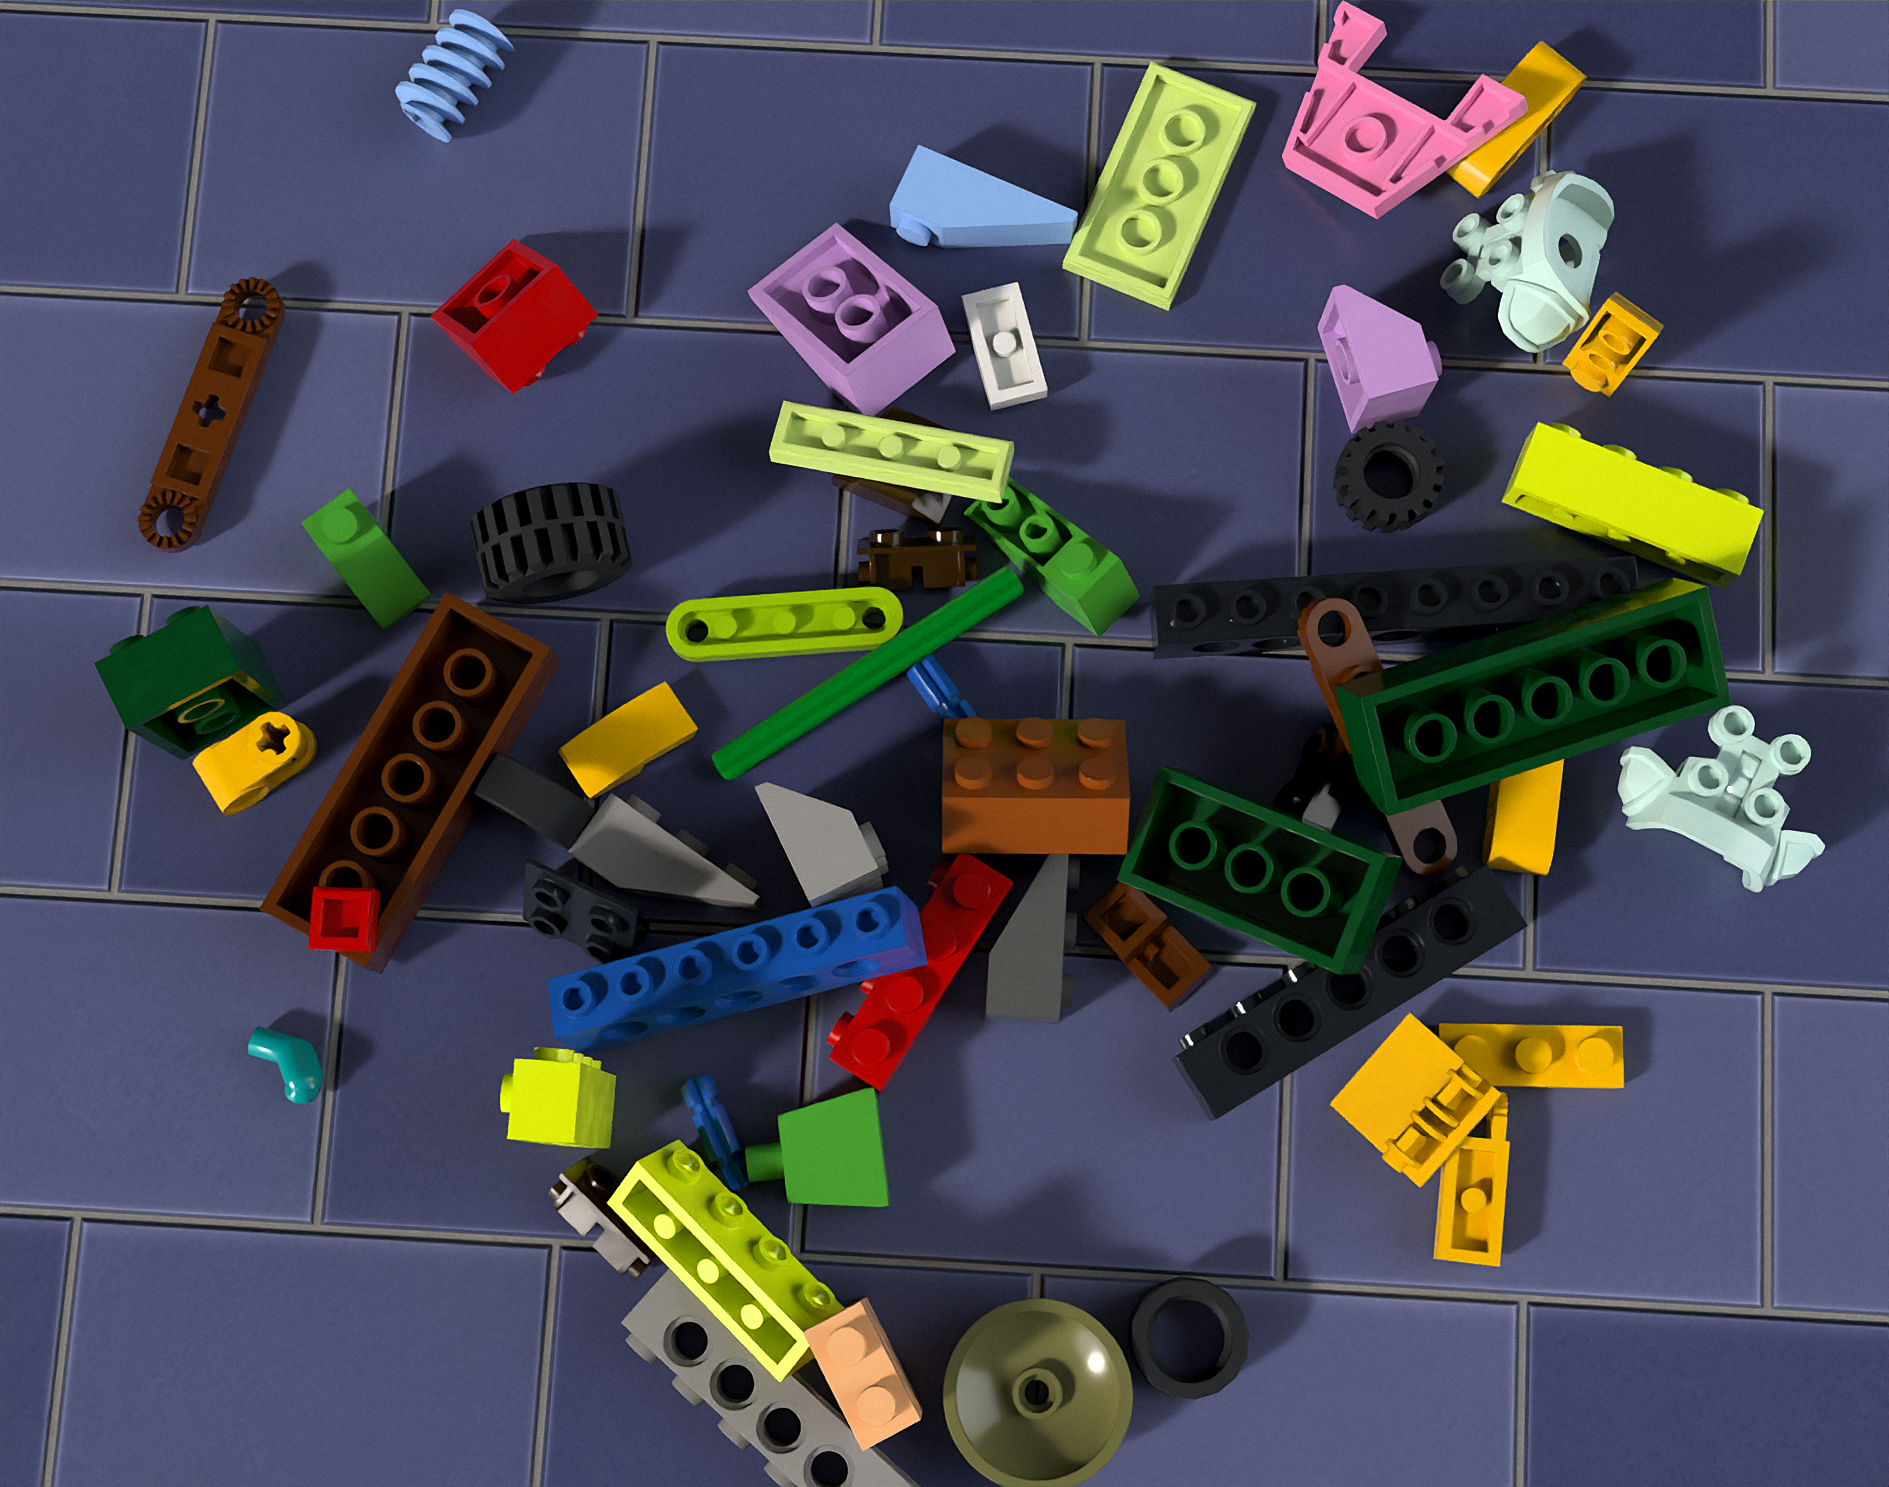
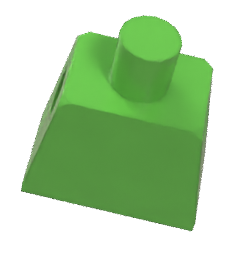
M874 1087L858 1090L778 1115L780 1142L745 1147L749 1182L785 1179L788 1203L864 1207L890 1206L877 1091Z

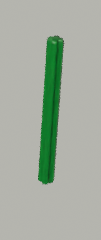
M1009 566L1002 567L724 745L712 755L713 763L718 772L726 780L736 779L1011 603L1024 593V587L1019 578Z

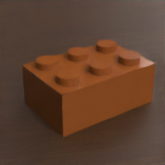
M1039 717L1026 719L944 718L942 853L1127 854L1130 790L1125 719H1103L1096 717L1088 719H1043Z

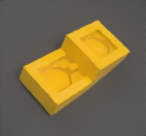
M664 681L578 734L560 747L558 753L591 801L640 774L645 764L692 739L698 728L667 682Z

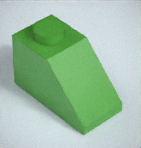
M350 488L301 522L334 569L384 631L433 597L367 507Z

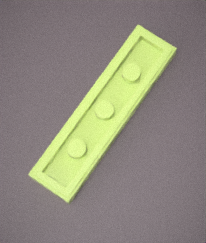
M783 400L769 455L771 462L1002 503L1014 455V442Z

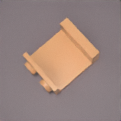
M867 1296L803 1332L862 1451L921 1420L924 1408Z

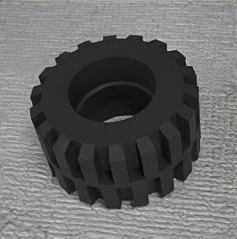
M567 482L525 489L492 502L472 517L473 520L470 521L484 592L492 600L512 604H539L570 599L610 585L633 567V559L619 497L613 488H607L603 485Z

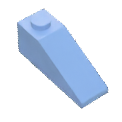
M921 145L917 146L889 205L891 227L896 228L899 236L918 246H927L928 243H931L943 249L1071 244L1076 233L1078 212Z

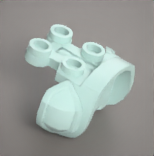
M1549 170L1534 177L1530 187L1531 194L1526 196L1515 194L1501 205L1496 217L1499 223L1493 226L1477 213H1471L1464 217L1453 232V241L1468 254L1467 261L1465 259H1458L1451 263L1442 274L1440 280L1441 287L1459 304H1467L1475 299L1482 291L1485 282L1491 280V284L1501 293L1503 292L1498 312V319L1503 333L1519 348L1527 352L1537 353L1564 341L1570 334L1578 331L1590 319L1591 311L1589 304L1601 255L1599 250L1603 248L1607 238V231L1613 222L1614 206L1612 199L1603 187L1594 180L1578 175L1573 171L1556 173L1554 170ZM1560 237L1569 241V243L1561 247L1558 246Z
M1732 705L1720 709L1709 720V735L1711 740L1719 746L1713 759L1689 756L1684 762L1680 763L1674 772L1649 748L1632 746L1626 749L1620 760L1623 769L1619 778L1618 792L1624 804L1622 812L1629 817L1626 822V826L1633 830L1664 828L1680 833L1723 855L1725 861L1742 869L1743 886L1757 893L1764 886L1773 885L1777 880L1794 877L1811 859H1815L1822 854L1825 845L1816 834L1781 830L1790 807L1784 802L1782 796L1772 788L1778 776L1786 778L1796 775L1808 764L1811 757V749L1807 741L1801 736L1787 734L1775 738L1768 744L1751 735L1755 727L1752 714L1742 706Z

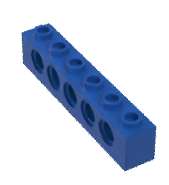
M897 886L547 979L554 1038L582 1054H587L927 965L928 961L917 905Z

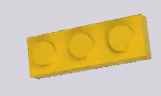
M1438 1023L1435 1025V1035L1494 1087L1624 1088L1622 1026Z

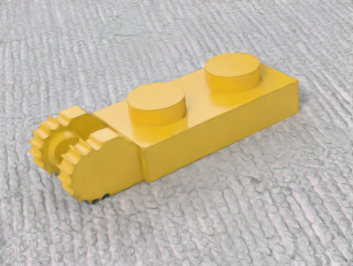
M1500 1092L1503 1096L1486 1114L1485 1129L1487 1139L1466 1136L1441 1165L1433 1259L1500 1267L1510 1142L1506 1141L1508 1111L1506 1092Z

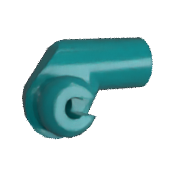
M257 1026L249 1041L248 1054L278 1063L284 1083L286 1084L284 1092L290 1101L296 1104H307L314 1101L318 1096L319 1087L322 1086L324 1077L323 1069L311 1043L302 1038Z

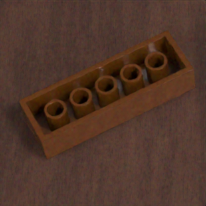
M445 592L259 910L309 937L313 887L367 888L380 891L375 953H337L366 969L382 974L482 802V799L473 793V789L497 752L509 755L562 662L553 650L478 608Z

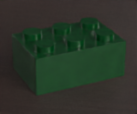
M209 605L202 608L191 606L175 612L167 618L165 622L167 626L146 637L144 635H134L117 642L109 650L111 655L94 663L125 728L182 761L214 743L233 735L260 715L267 712H277L289 706L259 645Z

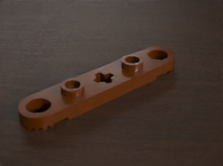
M249 277L246 280L244 278L239 279V282L230 285L231 289L223 295L225 298L222 301L221 309L215 323L213 322L150 481L152 485L144 505L140 508L141 514L140 516L138 515L137 521L140 525L139 530L144 538L160 551L167 553L182 552L193 546L199 539L285 317L283 299L276 289L262 278ZM263 296L269 302L267 304L269 309L265 311L266 315H262L260 321L256 319L253 323L240 319L239 310L242 303L249 297ZM219 401L218 406L225 413V417L222 421L218 419L212 420L209 427H206V421L199 415V412L202 408L212 409L215 402ZM170 508L182 509L186 516L184 517L186 523L182 525V531H177L178 534H172L171 537L165 535L163 537L158 534L156 524L161 513Z
M1320 598L1311 601L1306 608H1303L1301 618H1298L1297 621L1299 630L1296 631L1301 639L1299 642L1304 647L1313 667L1311 669L1354 765L1335 685L1384 669L1363 620L1354 605L1341 598ZM1328 611H1334V614H1338L1339 620L1343 621V623H1340L1341 627H1344L1340 633L1342 637H1338V642H1334L1331 646L1324 644L1318 635L1319 620ZM1441 799L1391 816L1372 807L1382 831L1386 832L1395 855L1404 858L1401 864L1402 868L1412 873L1433 876L1442 873L1451 865L1457 852V837ZM1428 828L1433 830V835L1437 836L1435 838V842H1438V846L1435 845L1437 851L1436 853L1433 852L1431 854L1433 857H1428L1427 861H1420L1415 856L1413 844L1417 834Z

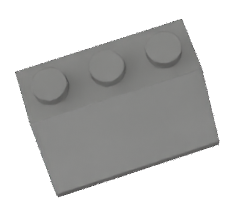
M764 782L755 787L812 908L884 889L881 875L889 872L888 863L885 858V852L869 821L858 826L850 810L769 782Z

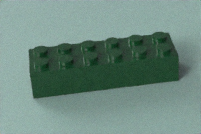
M1674 577L1335 685L1362 799L1388 816L1732 704L1708 586Z

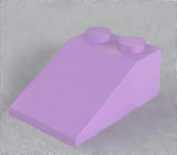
M837 222L748 290L754 303L828 388L856 414L875 416L956 352L938 306Z

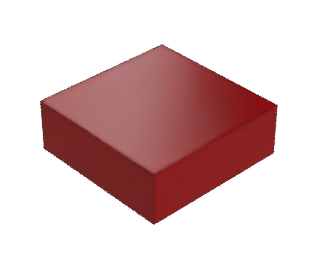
M313 887L308 949L313 951L375 953L380 891L367 888Z

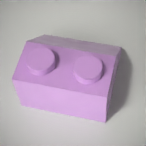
M1345 284L1333 287L1317 328L1351 434L1357 433V431L1365 426L1369 429L1377 421L1385 420L1387 425L1394 423L1395 420L1401 421L1418 416L1438 382V376L1442 374V363L1436 344L1433 341L1426 342L1420 323Z

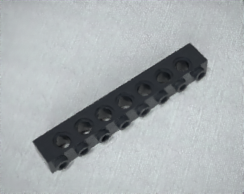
M1621 556L1157 585L1153 587L1149 600L1153 660L1305 650L1299 642L1301 641L1300 636L1297 635L1296 630H1299L1297 621L1298 618H1301L1303 608H1306L1311 601L1320 598H1341L1354 605L1363 620L1373 646L1481 639L1638 589L1636 557ZM1334 611L1326 612L1318 623V635L1321 641L1330 646L1334 642H1338V637H1342V634H1340L1341 630L1343 631L1344 629L1340 624L1343 621L1339 620V615L1334 614Z

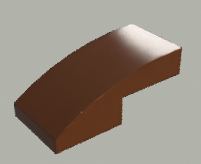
M1119 882L1082 917L1112 953L1170 1013L1214 972L1212 965L1169 923L1168 917L1141 890Z

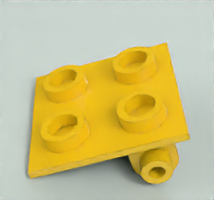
M1409 1012L1331 1101L1330 1105L1383 1153L1381 1157L1399 1173L1403 1172L1421 1188L1503 1094Z

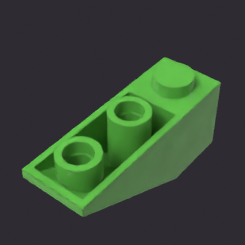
M1009 476L1002 503L977 499L963 513L984 536L1062 610L1099 638L1140 597L1118 556Z

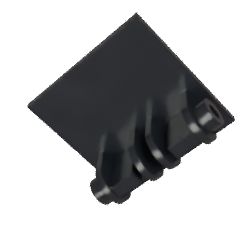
M531 858L527 859L525 866L523 920L529 922L536 932L550 939H559L561 937L582 947L589 957L602 964L634 956L635 943L641 944L651 925V922L642 918V911Z

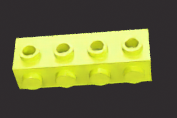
M1538 422L1524 442L1501 502L1720 589H1724L1740 576L1764 510L1749 505L1747 497L1733 490L1715 489L1713 491L1693 483V478L1688 473L1677 468L1663 466L1657 469L1636 460L1637 456L1633 452L1621 446L1608 444L1601 447L1581 439V434L1570 426L1561 423H1548L1545 425Z
M535 1047L533 1059L515 1058L513 1073L504 1074L500 1093L501 1111L510 1113L507 1139L556 1146L610 1149L616 1075L602 1071L601 1061L593 1060L591 1057H583L584 1054L574 1053V1050Z
M679 1139L637 1161L607 1202L779 1382H782L815 1358L803 1332L845 1310L835 1299L833 1292L825 1284L819 1282L791 1254L788 1246L779 1238L774 1237L748 1210L745 1202L736 1194L731 1193L705 1166L701 1157L688 1149Z

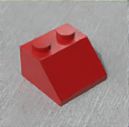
M512 239L430 317L494 381L512 394H515L520 388H525L535 383L544 373L545 365L563 348L576 344L585 335L587 325L598 314L556 263L517 240Z

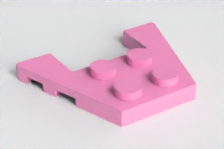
M1343 0L1336 10L1333 18L1335 27L1329 43H1324L1317 61L1319 65L1311 91L1306 92L1282 158L1286 168L1375 219H1379L1522 117L1528 109L1526 97L1482 74L1446 120L1438 118L1357 74L1386 37L1387 31L1383 21Z

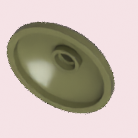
M1028 1298L1009 1302L989 1311L973 1323L964 1333L947 1365L943 1387V1405L949 1431L958 1449L965 1459L989 1480L1003 1487H1074L1099 1472L1119 1449L1130 1423L1133 1387L1128 1364L1122 1350L1113 1336L1098 1320L1078 1307L1065 1302L1044 1298ZM1034 1380L1043 1381L1049 1389L1048 1397L1039 1404L1031 1403L1025 1397L1027 1384Z

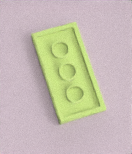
M1151 61L1064 258L1063 269L1169 311L1254 114L1257 103Z

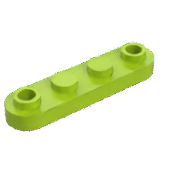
M881 587L687 600L677 605L668 616L666 635L675 653L691 662L874 650L901 633L904 625L902 605L898 598L889 590ZM871 612H879L886 618V621L881 628L872 630L863 624L866 615ZM698 624L706 626L708 628V635L703 641L692 642L687 638L688 631L692 626Z

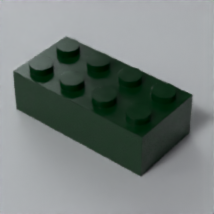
M1160 765L1117 880L1336 974L1346 975L1360 972L1404 858L1187 770Z

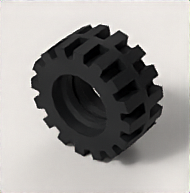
M1385 420L1377 421L1371 428L1368 429L1365 426L1357 431L1355 436L1349 439L1342 450L1335 466L1336 470L1333 477V489H1337L1336 501L1339 507H1346L1348 510L1346 516L1352 522L1356 519L1363 522V529L1372 531L1374 527L1381 528V533H1392L1396 528H1400L1401 531L1411 528L1416 521L1419 522L1436 502L1445 477L1441 473L1444 467L1443 457L1436 456L1435 450L1438 446L1432 438L1425 441L1421 437L1424 431L1417 426L1411 431L1405 428L1406 422L1395 420L1393 425H1386ZM1378 456H1391L1401 460L1412 474L1411 489L1404 496L1397 499H1387L1375 494L1367 486L1364 479L1366 464Z

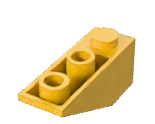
M1615 292L1603 304L1562 364L1571 370L1573 379L1579 385L1589 391H1600L1607 397H1610L1654 342L1664 325L1621 294Z

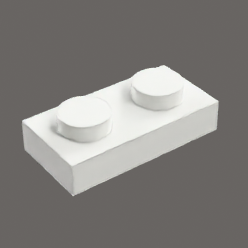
M1018 282L961 296L964 315L990 410L994 411L1047 397V385Z

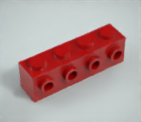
M959 853L954 862L944 857L926 885V888L932 891L933 895L922 912H918L928 964L865 980L860 987V991L868 996L855 1016L845 1011L832 1029L826 1042L832 1045L834 1049L828 1058L883 1094L1013 891L1014 882L969 853Z

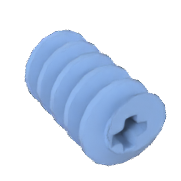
M455 9L450 15L449 22L452 28L441 27L435 35L439 46L428 45L422 53L425 64L414 63L410 68L409 76L413 83L401 81L395 89L403 112L427 133L446 143H449L452 136L442 124L443 121L446 119L462 125L466 120L456 107L458 101L475 107L479 102L469 86L475 84L488 90L492 85V82L482 70L484 66L500 72L504 69L505 64L496 53V50L501 48L508 52H515L513 45L495 26L485 18L463 9Z

